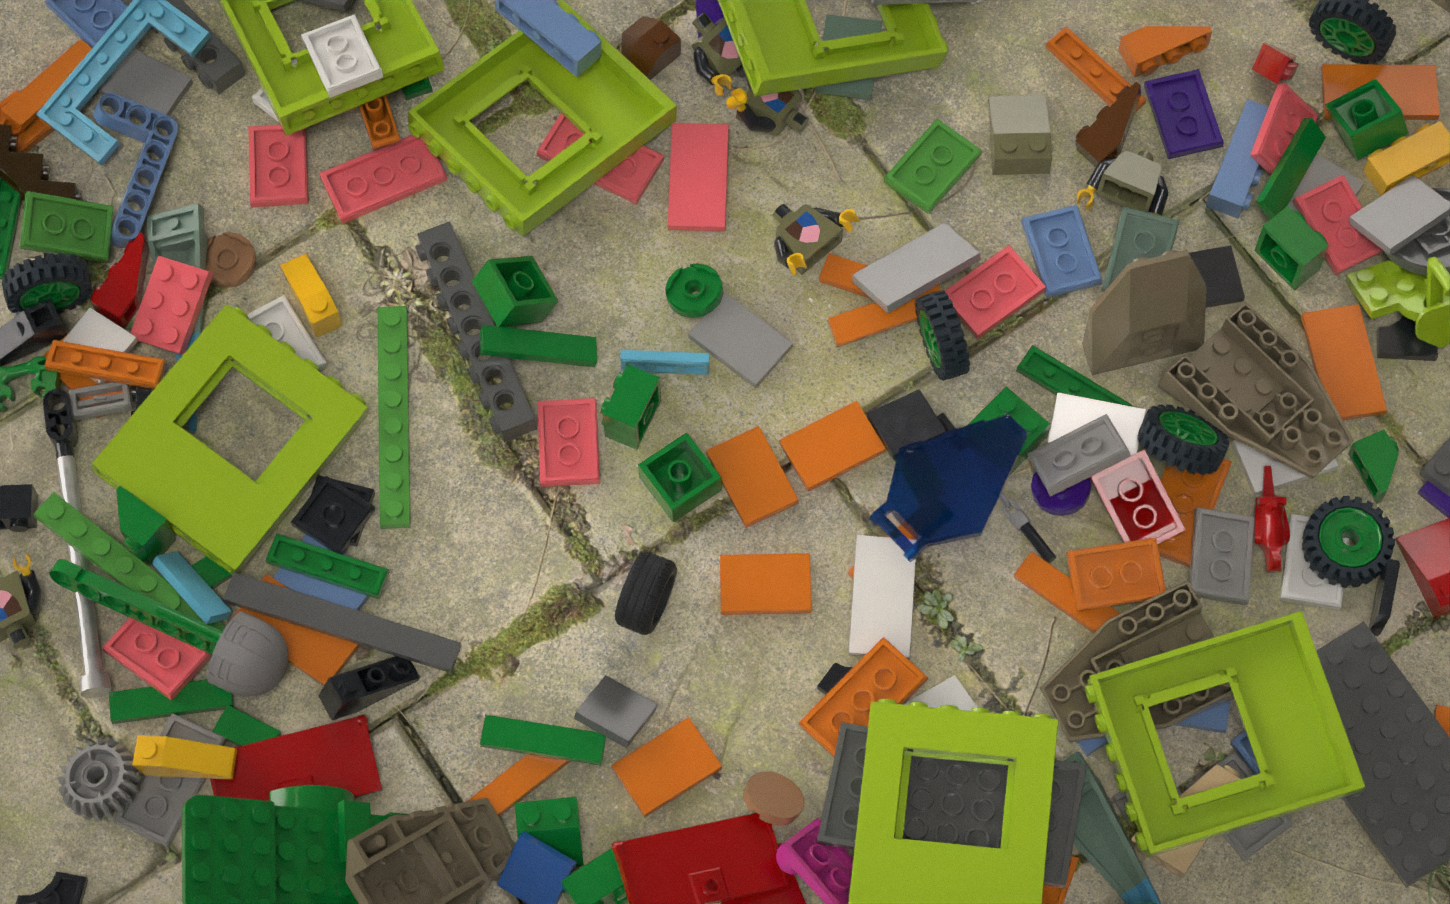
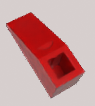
M1263 43L1252 70L1272 82L1280 84L1294 77L1299 64L1295 62L1296 55L1271 44Z
M141 233L134 240L128 242L122 258L118 263L116 262L111 266L107 279L102 286L99 285L94 290L91 297V303L96 312L124 329L139 310L142 302L149 246L145 236Z

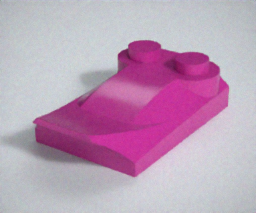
M817 818L777 849V864L784 872L790 875L798 874L825 904H848L853 858L844 848L818 843L821 821Z

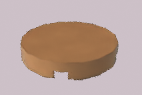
M224 232L223 235H218L217 237L214 235L207 240L205 270L213 273L210 282L212 285L221 288L237 287L251 277L257 262L255 250L248 239L241 234Z
M759 772L750 777L743 789V799L747 808L752 813L755 810L756 813L760 814L759 818L767 823L788 825L798 818L804 808V797L800 789L793 781L781 774Z

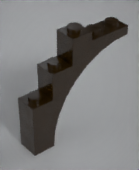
M0 124V179L17 191L24 201L27 191L82 200V194L77 193L76 183L49 181L50 165H45L44 154L17 152L18 136H13L12 126Z

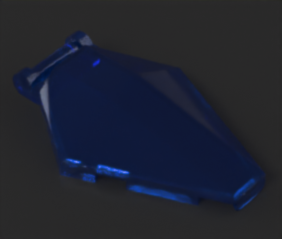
M1009 414L986 422L982 420L942 433L940 437L925 442L920 440L899 447L887 500L871 514L869 520L874 526L878 525L903 550V556L909 562L915 560L927 547L981 536L1027 439V432ZM892 512L896 520L917 540L914 544L887 518L888 514Z

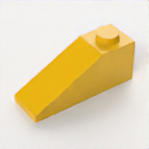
M305 253L281 264L280 268L315 337L317 338L341 327L342 322L339 312L307 254Z
M137 735L132 765L145 776L233 779L237 749L167 736Z

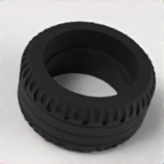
M643 552L638 555L628 573L617 602L615 620L618 625L641 635H648L654 631L665 610L675 582L677 567L673 561L651 552Z

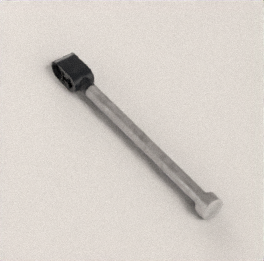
M52 389L43 397V410L46 432L55 447L61 498L82 514L73 450L78 442L77 423L72 417L71 401L68 394L61 389ZM65 403L62 409L53 410L55 405ZM59 424H60V425L63 424V426H64V428H65V430L63 431V435H62V436H61V428H60ZM68 544L70 562L83 567V570L89 571L88 559ZM74 592L84 676L79 679L80 693L85 698L102 697L111 692L110 676L103 673L94 602L80 593Z

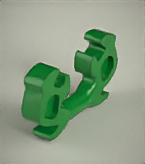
M38 356L27 363L11 367L0 366V412L8 410L2 404L4 400L9 398L12 402L15 401L14 390L10 386H6L12 378L28 374L36 375L35 379L31 380V389L36 395L40 394L41 389H45L42 397L52 389H59L60 373L48 371L45 368L44 364L47 359L45 356Z

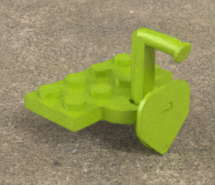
M1434 256L1428 258L1427 276L1405 270L1392 260L1346 274V283L1371 320L1399 311L1406 318L1416 321L1415 334L1420 340L1439 348H1444L1450 343V273L1438 258Z

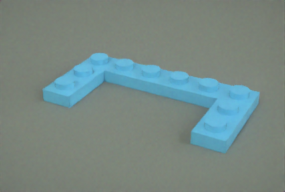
M133 0L36 114L41 120L101 166L118 148L120 143L79 111L148 30L153 27L193 58L212 37L207 30L166 0Z

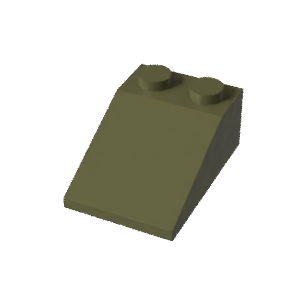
M1045 95L989 96L992 175L1050 174L1052 144Z

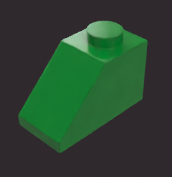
M1385 429L1354 442L1348 452L1376 504L1382 502L1388 490L1399 455V448L1395 439L1389 437Z

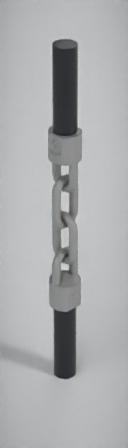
M944 413L939 414L937 417L945 428L947 437L958 449L961 458L967 466L973 465L978 471L977 478L988 492L995 493L1001 500L1002 510L1018 531L1023 532L1046 562L1051 563L1054 561L1056 555L1030 524L1031 520L1015 500L1008 499L1000 489L1001 483L991 469L980 464L979 459L981 456L965 441ZM986 472L996 483L992 484V488L982 478V476L986 475ZM1011 504L1017 509L1012 515L1007 510V508L1011 507Z

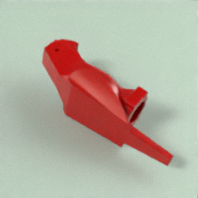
M1264 466L1262 497H1256L1255 544L1259 545L1264 552L1267 573L1282 572L1281 549L1283 545L1289 542L1290 527L1284 507L1287 504L1286 497L1275 496L1271 466Z

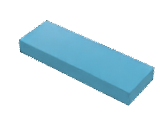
M621 350L620 361L621 371L623 372L627 364L648 373L709 374V353Z
M178 551L155 557L152 563L153 566L206 624L229 618L232 613L231 609Z

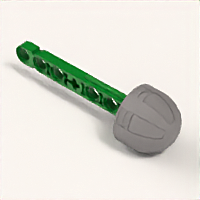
M57 560L49 572L51 579L58 585L75 593L78 592L92 601L211 654L207 681L209 684L216 685L227 692L240 696L265 694L281 681L286 672L288 649L283 636L270 624L244 611L237 613L224 631H221L94 572L83 570V567L67 560Z

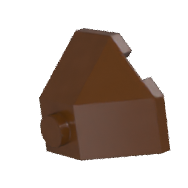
M642 16L622 33L621 54L651 80L681 55V38L662 20Z

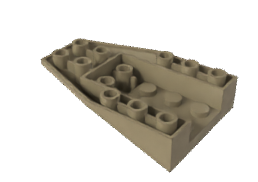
M1170 250L1159 257L1150 259L1148 257H1140L1133 260L1090 308L1082 346L1092 375L1193 352L1204 344L1206 284L1188 250L1180 252Z
M1244 302L1225 319L1222 328L1189 357L1184 354L1164 372L1158 387L1228 436L1312 479L1354 441L1311 363L1247 302Z
M1188 580L1107 620L1040 687L1043 696L1054 716L1058 719V723L1069 742L1106 737L1104 732L1100 733L1095 722L1094 716L1098 714L1095 703L1090 704L1085 693L1084 686L1088 685L1087 681L1090 675L1214 638L1201 614L1203 606ZM1225 683L1148 708L1155 728L1163 729L1234 699L1229 683Z

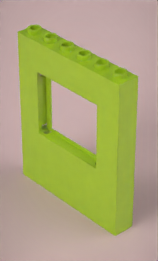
M218 0L286 136L445 70L440 51L412 0H363L374 21L360 27L382 70L383 78L329 98L307 48L292 54L270 11L294 0ZM380 23L381 28L376 30L375 25ZM296 58L297 63L293 65L291 59Z
M564 0L557 2L559 7L566 13L573 14L583 27L588 31L595 32L601 41L600 58L578 77L573 75L519 30L408 111V129L411 134L417 139L421 138L435 157L439 156L446 162V166L452 174H458L472 193H478L484 199L486 206L492 212L496 211L501 215L507 227L513 231L516 230L522 237L676 121L677 105ZM525 80L584 134L530 176H526L470 122Z
M718 0L754 96L936 68L941 65L948 53L947 42L941 36L937 18L932 14L928 3L877 5L887 31L821 41L805 0Z
M226 304L91 465L92 472L116 490L119 486H122L167 519L171 530L233 575L234 572H241L316 480L317 475H320L367 417L368 407L362 397L356 393L349 394L342 388L343 385L333 376L326 377L319 372V367L313 361L307 358L303 360L295 354L296 351L291 345L284 341L280 343L274 339L272 333L261 324L255 325L248 320V315L238 307L233 309ZM232 367L305 420L256 481L182 428Z
M1302 611L1090 675L1087 681L1088 685L1084 686L1089 703H1095L1098 712L1094 716L1098 731L1100 733L1104 732L1108 744L1104 745L1107 758L1110 763L1115 762L1118 771L1114 775L1117 787L1120 792L1125 791L1128 803L1125 804L1126 814L1130 822L1135 821L1139 832L1135 834L1137 846L1140 852L1145 851L1147 858L1361 792L1365 788ZM1229 683L1260 774L1179 798L1148 707Z
M880 699L878 702H871L848 904H1042L1058 719H1052L1051 715L1042 713L1034 714V717L1021 716V713L1010 710L1003 711L1002 714L990 713V710L985 708H972L971 711L959 710L954 705H941L940 708L928 707L923 702H910L909 705L897 704L895 700ZM912 756L1008 765L1000 848L903 839Z

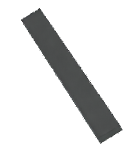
M235 572L223 598L224 603L448 673H452L462 647L461 642Z

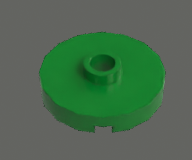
M698 263L690 264V267L684 269L683 267L677 269L668 278L665 286L667 302L672 310L681 316L690 318L701 317L712 312L720 304L724 294L723 283L717 271L708 265Z

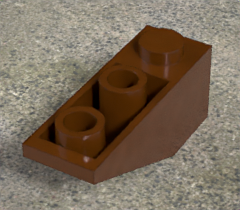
M1135 82L1131 87L1126 86L1117 95V101L1110 107L1107 105L1101 109L1096 116L1097 120L1090 127L1086 125L1077 133V139L1075 140L1076 150L1094 167L1101 161L1117 157L1121 153L1141 97V86L1138 82Z

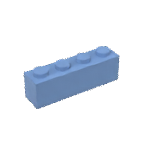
M495 0L496 11L576 77L600 58L601 41L598 35L583 27L573 14L566 13L559 7L556 0Z
M1247 99L1206 205L1207 208L1238 219L1242 209L1248 211L1254 195L1249 193L1252 185H1258L1263 170L1258 169L1260 164L1250 154L1269 108L1268 106Z

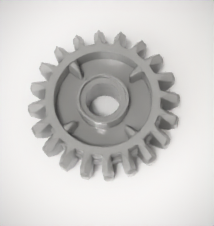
M98 738L95 745L91 741H87L85 749L76 747L77 754L74 757L67 755V760L70 763L66 766H60L61 771L65 775L58 777L59 783L62 785L58 790L63 797L64 804L71 808L75 815H81L84 819L88 820L94 817L96 820L101 821L104 814L108 818H113L114 810L116 809L119 812H124L122 805L125 802L133 803L130 795L131 793H139V788L135 784L141 782L142 779L138 773L139 770L132 765L134 753L128 751L129 749L124 744H118L112 739L106 742L104 739ZM104 775L103 779L96 783L97 779Z

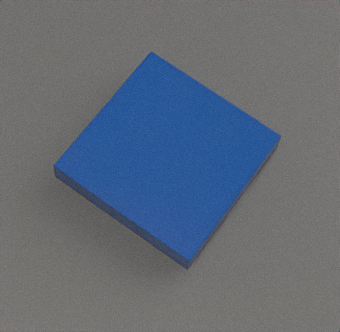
M524 831L519 835L497 886L528 904H558L563 893L561 880L572 874L577 862Z

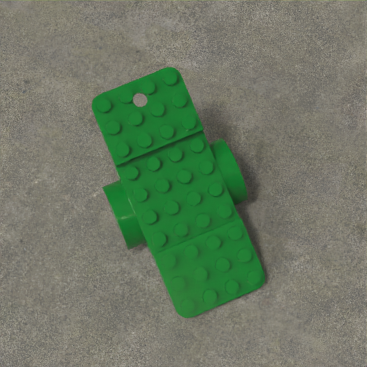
M304 785L270 791L269 801L210 795H194L190 797L182 806V904H359L345 881L346 865L339 864L338 802L342 800L354 801L353 793L332 786ZM393 812L386 815L371 814V827L393 815L401 814L402 816L407 814Z

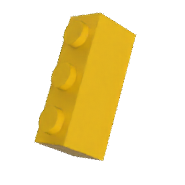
M1441 121L1433 125L1425 124L1414 135L1408 138L1406 136L1400 137L1393 142L1391 147L1385 150L1377 149L1372 152L1367 158L1368 160L1363 172L1380 196L1412 175L1420 179L1450 163V133Z

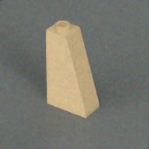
M1216 764L1182 793L1179 798L1240 780V774L1230 766L1224 765L1222 768ZM1134 835L1130 842L1133 848L1140 852ZM1207 840L1149 858L1183 879Z

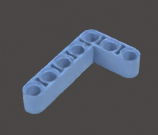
M105 93L94 108L93 115L96 122L143 143L111 228L110 241L116 247L125 248L128 242L134 240L141 230L177 135L178 125L172 117L118 94ZM103 106H110L115 113L105 112ZM130 117L138 118L142 125L132 123ZM156 128H163L167 131L168 136L160 135ZM151 152L156 154L159 158V161L151 160L148 157L147 153ZM138 177L147 179L150 185L140 184ZM128 202L138 204L140 211L132 210ZM118 228H127L131 236L122 235Z

